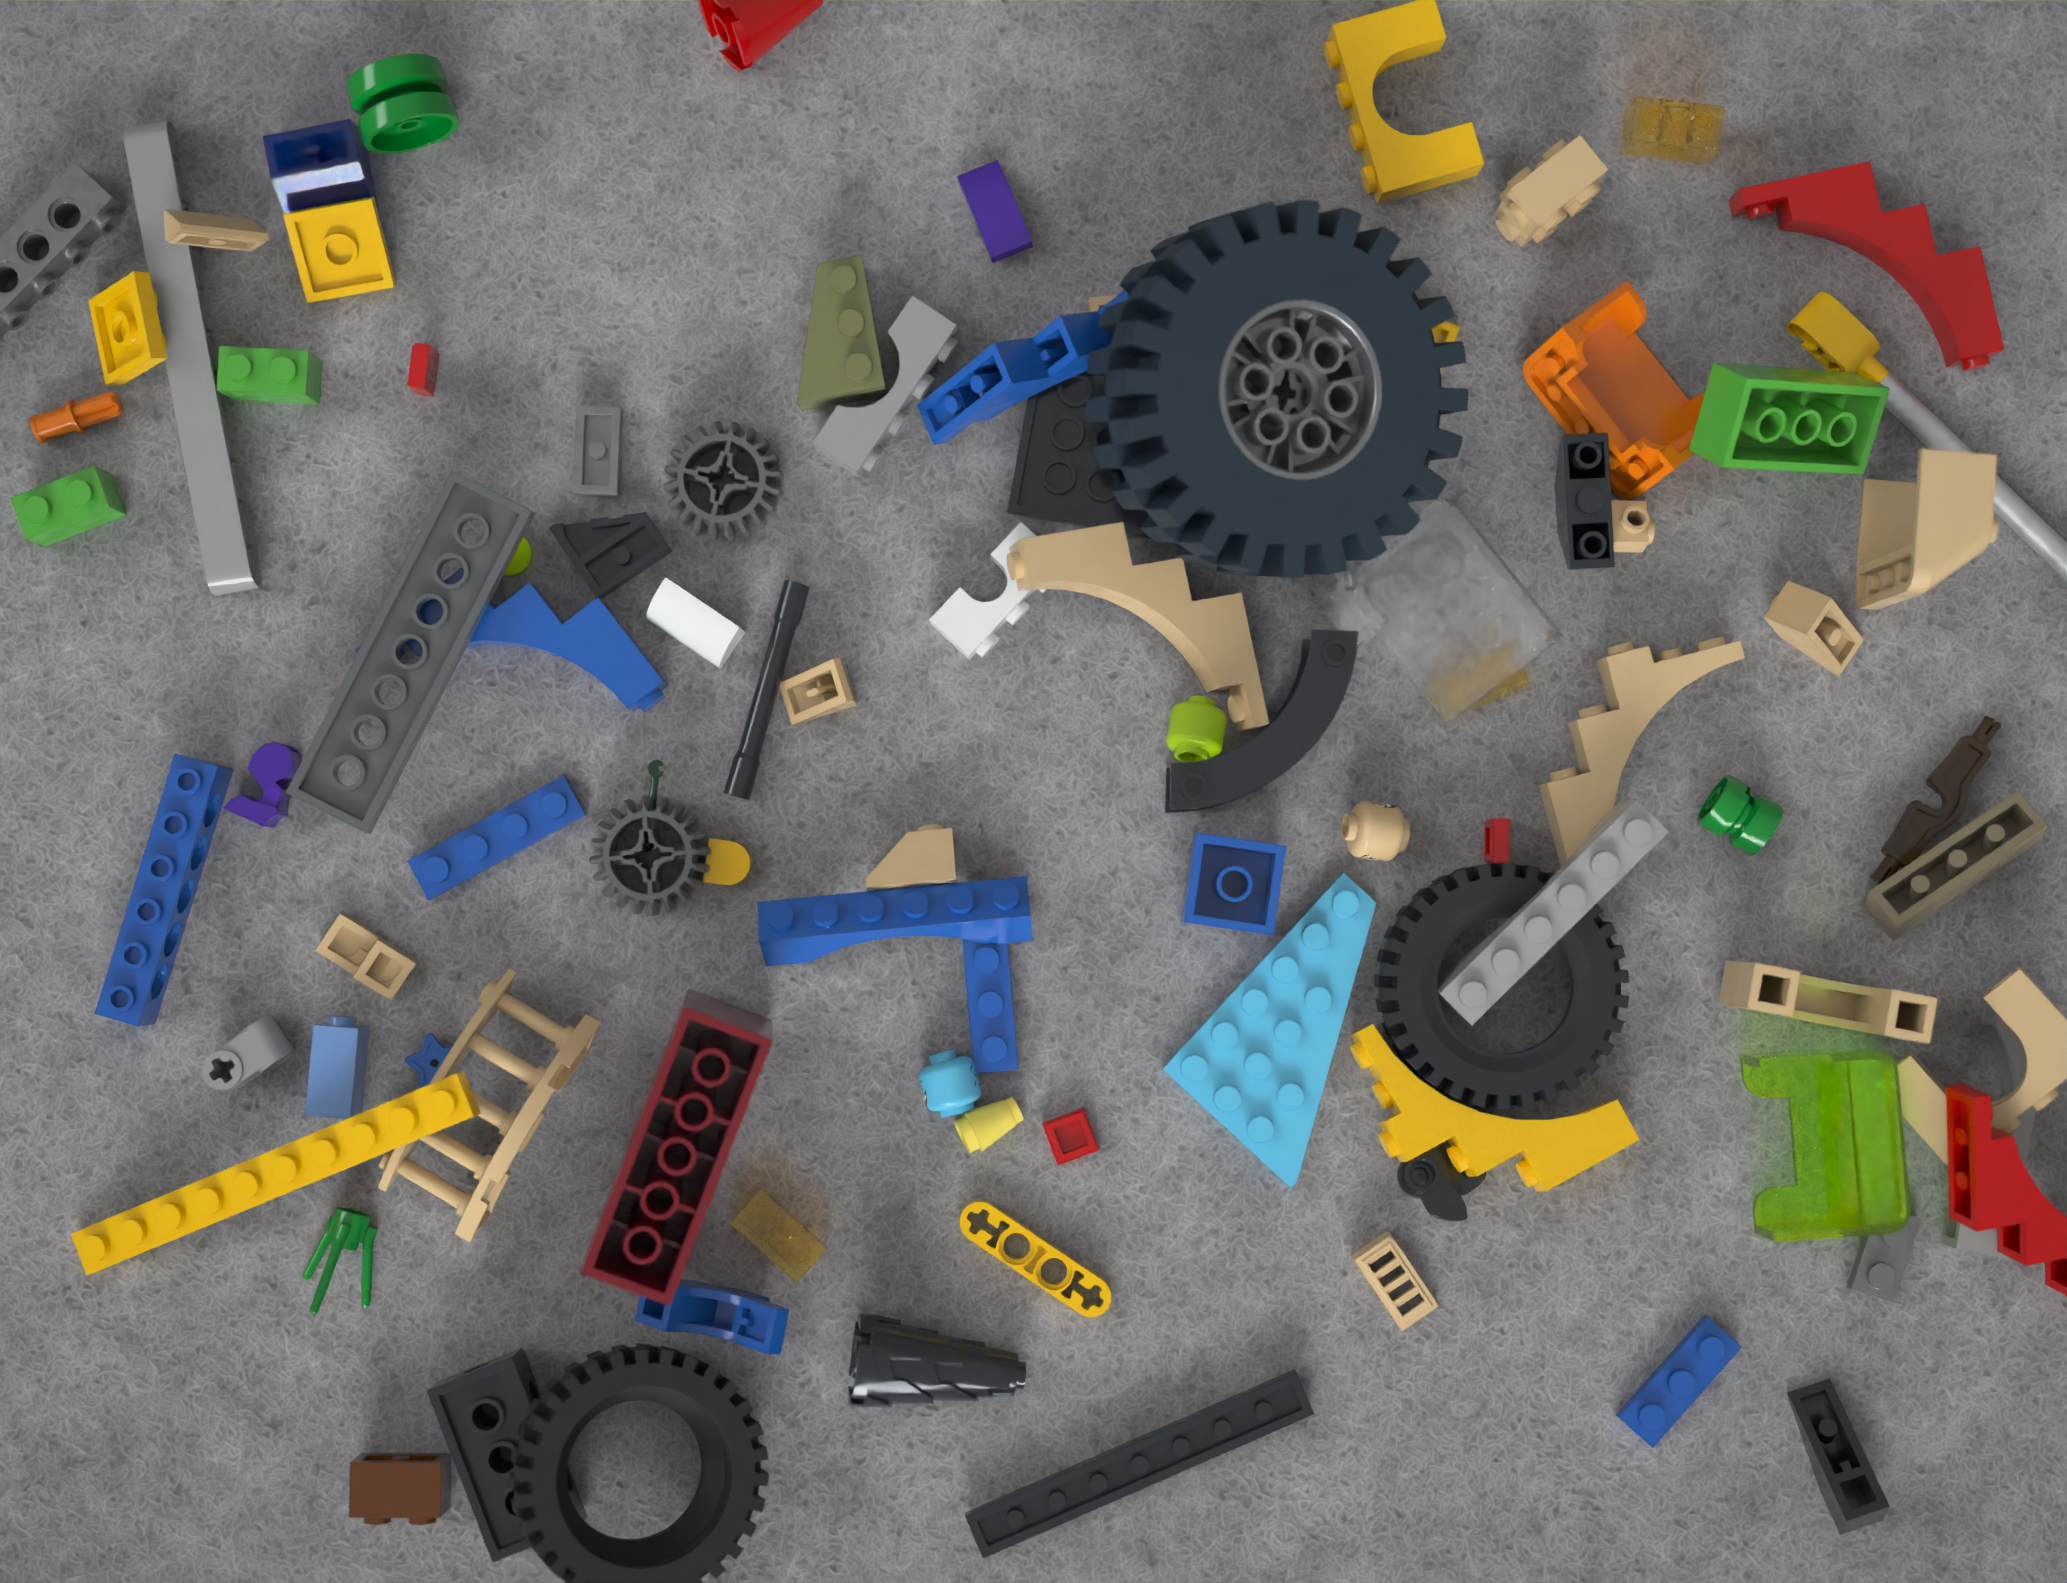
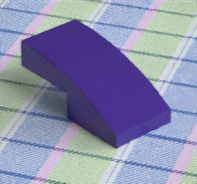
M998 160L957 176L961 191L975 219L977 230L992 263L1033 247L1020 210Z

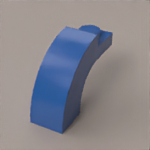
M680 1279L670 1306L640 1295L635 1321L665 1332H688L722 1338L769 1355L781 1354L790 1309L771 1303L768 1297L752 1292L695 1280Z

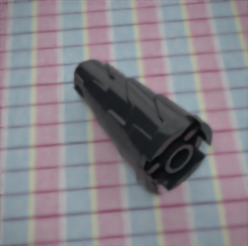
M860 1313L857 1316L858 1322L855 1323L849 1376H852L855 1380L854 1387L848 1386L849 1406L892 1407V1404L898 1403L933 1404V1400L979 1401V1397L1014 1396L1016 1389L1024 1388L1026 1362L1019 1361L1017 1353L987 1347L985 1342L938 1335V1331L904 1325L898 1319Z

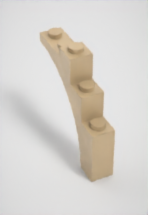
M1724 636L1697 643L1698 652L1683 655L1682 649L1679 647L1654 654L1656 658L1655 663L1653 662L1649 646L1635 649L1634 642L1631 641L1607 648L1609 656L1597 660L1610 711L1606 712L1604 704L1585 708L1578 711L1580 719L1568 723L1581 774L1577 775L1576 768L1571 767L1549 773L1551 782L1539 785L1561 867L1584 841L1592 828L1614 808L1622 770L1637 738L1656 712L1683 687L1713 669L1745 658L1741 641L1726 644Z

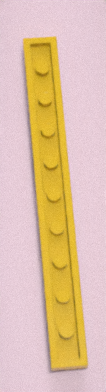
M462 1071L71 1233L86 1275H90L479 1115L481 1112L466 1074Z

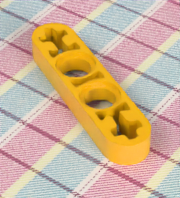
M974 1200L963 1208L959 1218L961 1231L979 1247L1083 1316L1097 1317L1109 1308L1111 1290L1108 1283L1101 1276L988 1201ZM982 1209L988 1211L987 1221L997 1229L1001 1220L1009 1224L1000 1233L996 1246L987 1242L993 1237V1234L985 1228L981 1227L977 1232L970 1229L972 1220L967 1216L971 1211L976 1214L980 1213ZM1020 1233L1028 1239L1030 1248L1025 1256L1013 1258L1005 1252L1004 1241L1009 1235ZM1051 1258L1062 1260L1067 1267L1065 1278L1057 1283L1046 1281L1041 1274L1043 1263ZM1076 1270L1083 1274L1078 1279L1080 1285L1087 1289H1091L1094 1284L1100 1287L1099 1296L1103 1301L1099 1305L1092 1302L1088 1307L1083 1306V1295L1073 1287L1070 1296L1062 1292L1071 1284Z

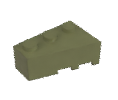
M862 255L819 262L817 264L797 403L801 411L879 398L887 394Z

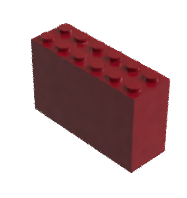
M688 989L592 1235L580 1274L669 1306L671 1305L773 1042L771 1019Z

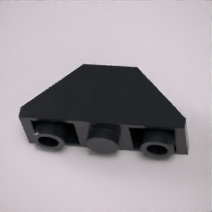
M1608 433L1562 435L1555 478L1557 533L1568 570L1614 568Z

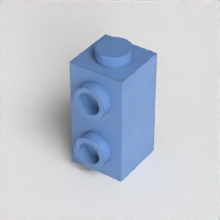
M330 1015L328 1023L313 1025L305 1116L348 1119L362 1113L370 1026L356 1025L357 1017Z

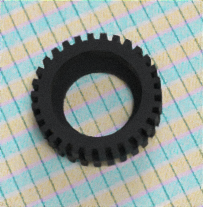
M1516 863L1482 864L1454 870L1451 874L1436 878L1431 881L1432 884L1430 886L1421 888L1411 896L1413 900L1408 905H1403L1395 915L1398 917L1394 926H1388L1384 938L1387 939L1384 950L1379 949L1376 961L1381 963L1379 974H1375L1374 986L1379 987L1380 998L1375 1000L1378 1012H1382L1385 1022L1381 1024L1385 1034L1390 1036L1395 1044L1392 1047L1399 1057L1407 1061L1408 1067L1416 1075L1425 1079L1428 1084L1450 1096L1482 1107H1485V1105L1492 1106L1496 1109H1510V1106L1528 1108L1536 1106L1535 1101L1538 1100L1550 1102L1560 1098L1558 1092L1563 1089L1573 1091L1582 1084L1578 1080L1581 1075L1588 1074L1592 1076L1598 1070L1600 1065L1595 1060L1600 1054L1609 1056L1615 1046L1608 1042L1611 1033H1621L1625 1022L1617 1019L1619 1007L1628 1009L1629 996L1621 995V983H1629L1628 970L1620 969L1618 959L1626 958L1622 945H1614L1611 936L1617 934L1611 922H1603L1599 917L1603 910L1597 903L1556 943L1568 964L1571 978V993L1563 1019L1546 1039L1523 1051L1494 1053L1482 1050L1468 1043L1455 1032L1447 1021L1438 996V973L1446 951L1453 941L1471 926L1488 919L1511 918L1555 875L1554 872H1542L1539 867L1516 865Z
M636 1343V1347H628L624 1344L612 1346V1351L606 1353L599 1350L586 1355L587 1361L581 1364L574 1361L565 1367L564 1370L567 1374L559 1380L553 1377L544 1386L548 1392L541 1400H538L536 1397L528 1407L532 1411L528 1422L526 1423L521 1420L517 1430V1434L521 1437L518 1447L512 1446L510 1460L515 1464L514 1472L509 1473V1486L514 1490L515 1498L511 1499L513 1510L520 1520L518 1525L524 1537L531 1544V1548L543 1563L565 1583H703L701 1578L708 1573L717 1579L726 1571L721 1564L722 1560L728 1554L736 1560L744 1550L737 1542L743 1533L752 1537L757 1525L750 1521L753 1510L762 1512L766 1500L758 1495L759 1486H768L769 1473L761 1469V1461L768 1460L767 1447L758 1441L757 1436L762 1435L763 1431L760 1422L751 1418L750 1412L753 1411V1408L749 1401L739 1396L737 1393L739 1388L730 1379L720 1375V1371L691 1355L665 1346L655 1347L650 1344ZM651 1401L665 1405L678 1413L694 1433L701 1456V1474L698 1488L686 1511L666 1529L651 1536L638 1539L611 1537L587 1524L572 1502L567 1482L570 1453L583 1428L602 1411L623 1402Z

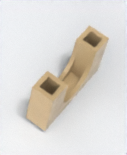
M1726 960L1718 1004L1889 1038L1930 1044L1938 998L1894 989L1875 988L1802 975L1801 971L1756 962Z
M2018 966L1983 994L1984 1000L2018 1036L2027 1057L2026 1070L2017 1087L2006 1096L1991 1101L1993 1108L1991 1126L2008 1134L2022 1123L2018 1116L2029 1107L2033 1106L2039 1111L2059 1095L2054 1088L2067 1079V1016L2021 966ZM1911 1051L1880 1075L1874 1084L1948 1167L1946 1088Z

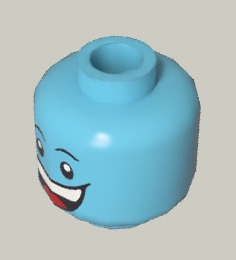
M955 1049L929 1055L931 1064L922 1067L918 1073L927 1109L934 1112L939 1111L941 1118L975 1109L974 1101L981 1097L982 1089L973 1059L969 1056L957 1057Z

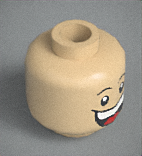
M1364 800L1358 802L1350 814L1346 813L1343 816L1340 824V837L1342 840H1346L1348 851L1354 857L1386 862L1394 859L1398 853H1402L1406 849L1410 837V823L1407 818H1404L1402 811L1397 806Z

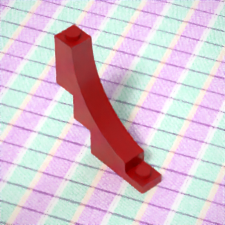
M1870 161L1740 188L1729 199L1732 217L1747 214L1748 220H1757L1774 214L1775 208L1781 231L1804 233L1836 242L1867 257L1888 272L1908 292L1928 320L1940 345L1946 368L1961 365L1963 371L1983 368L1990 365L1989 358L2004 350L1981 247L1937 255L1925 204L1882 213Z
M1963 1083L1946 1086L1949 1218L1976 1232L1997 1228L1998 1252L2025 1266L2045 1262V1285L2067 1296V1216L2056 1209L2038 1189L2019 1155L2014 1137L1991 1126L1993 1119L1991 1095Z

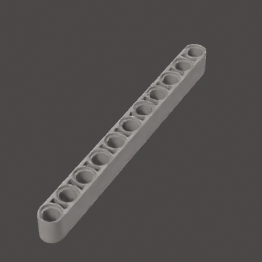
M169 119L126 127L123 130L124 146L148 272H150L152 287L157 294V311L161 331L165 335L167 343V359L165 364L206 581L214 596L259 588L262 584L261 573L256 574L255 568L259 567L253 531H248L247 525L251 524L245 488L240 489L239 482H243L237 446H232L231 439H235L229 403H224L223 397L225 395L216 390L218 360H216L215 354H218L219 350L213 318H208L207 311H211L205 276L199 273V269L203 268L199 246L172 244L165 241L164 211L171 209L192 212L189 191L183 188V184H187L181 149L175 146V142L179 141L174 124Z

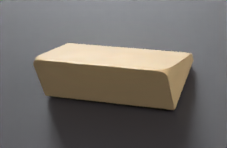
M171 209L164 211L165 241H168V243L251 252L269 240L268 232L248 218Z

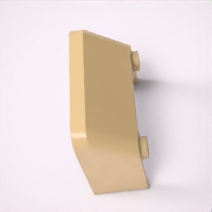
M1921 449L1918 456L1917 483L1863 479L1855 586V604L1857 608L1878 610L1923 594L1982 553L1989 543H1993L1996 540L1999 529L1998 517L1994 515L1997 455Z

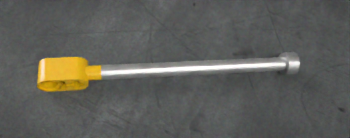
M1818 292L1787 324L1789 334L1793 337L1797 334L1804 341L1802 346L1828 371L1857 373L1890 388L1885 407L1929 449L1973 453L1874 357L1880 350V344L1876 337L1833 296L1825 292ZM1996 475L1994 512L2067 581V542Z

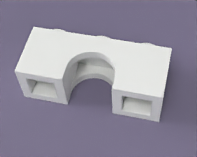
M1022 522L990 554L991 560L1005 573L1007 578V586L1003 594L993 601L981 602L970 597L959 587L929 619L931 625L969 660L976 653L983 658L1000 639L995 632L1006 621L1014 625L1030 607L1025 600L1035 590L1018 591L1016 580L1010 578L1007 569V554L1010 553L1009 547L1022 538L1036 536ZM1038 589V590L1041 591L1042 593H1044L1047 589Z

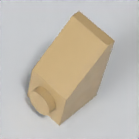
M1790 581L1785 584L1779 595L1771 601L1769 610L1764 616V619L1779 637L1837 676L1841 675L1864 641L1831 597Z
M929 824L919 827L917 831L907 832L866 878L867 891L958 883L955 841L952 828L944 829L942 825Z

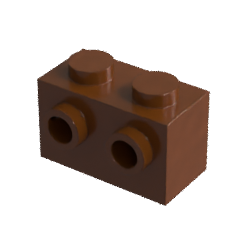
M361 1453L350 1462L349 1518H363V1523L368 1525L387 1524L391 1522V1518H409V1524L428 1525L437 1522V1518H441L451 1508V1453Z

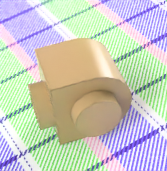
M1611 500L1614 552L1642 553L1648 544H1652L1655 532L1654 519L1649 516L1647 511V501Z

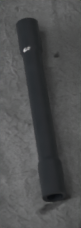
M784 580L774 615L773 630L738 751L734 755L724 789L726 794L747 800L750 799L760 764L759 756L795 630L800 624L810 587L804 584Z

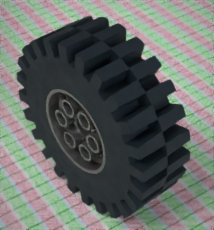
M1297 200L1275 206V202H1266L1189 226L1188 232L1167 238L1150 250L1156 259L1155 261L1134 267L1126 274L1119 285L1130 294L1128 300L1107 306L1098 324L1099 328L1113 335L1111 346L1090 352L1087 374L1106 377V395L1086 400V412L1088 422L1108 421L1112 441L1094 447L1100 468L1122 469L1126 481L1112 492L1123 509L1146 510L1149 517L1141 526V529L1155 542L1179 543L1180 547L1176 556L1192 564L1217 565L1216 572L1231 575L1304 578V574L1329 575L1347 570L1346 561L1372 560L1387 551L1381 536L1407 535L1421 521L1408 503L1437 500L1447 481L1428 468L1429 462L1432 460L1456 458L1463 436L1439 428L1440 415L1467 411L1468 389L1441 387L1440 369L1466 363V354L1463 341L1435 343L1431 329L1455 316L1446 296L1417 298L1415 291L1432 273L1420 257L1397 261L1390 260L1401 239L1389 229L1380 227L1358 232L1362 214L1344 207L1319 213V201ZM1275 336L1282 344V350L1277 356L1272 349V342ZM1240 340L1248 348L1255 360L1249 361L1234 351ZM1314 354L1316 355V357H1317V359H1318V361H1319L1320 366H1319V365L1317 364V362L1315 361ZM1296 374H1297L1301 379L1296 380V379H1295V378H1296ZM1245 378L1253 385L1251 394L1244 385ZM1273 388L1276 392H1280L1279 400L1277 396L1272 395ZM1305 388V397L1301 404L1299 402L1301 389ZM1239 404L1241 411H1246L1247 413L1231 422L1227 406ZM1259 422L1267 433L1266 438L1260 433ZM1305 425L1311 433V439L1307 446L1302 441L1301 436ZM1282 442L1281 466L1272 465L1271 461L1276 445Z

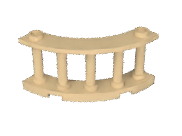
M510 968L499 982L492 979L485 986L478 999V1003L481 1006L457 1039L430 1084L454 1075L468 1052L472 1050L528 1084L527 1089L532 1091L519 1113L515 1110L509 1113L472 1091L481 1112L478 1116L500 1128L499 1134L504 1136L494 1156L487 1154L484 1157L441 1130L418 1139L475 1173L473 1177L480 1181L475 1191L470 1190L466 1193L411 1160L418 1140L386 1152L379 1164V1168L384 1170L378 1186L379 1189L386 1192L399 1174L457 1208L456 1214L462 1218L455 1234L471 1243L494 1211L502 1191L512 1174L508 1169L518 1151L522 1153L526 1149L542 1122L544 1115L541 1113L555 1090L559 1093L561 1092L573 1072L586 1056L601 1025V1022L586 1014L576 1028L570 1025L564 1028L509 995L517 972ZM498 1010L556 1043L555 1049L559 1052L548 1068L542 1065L537 1068L481 1035Z

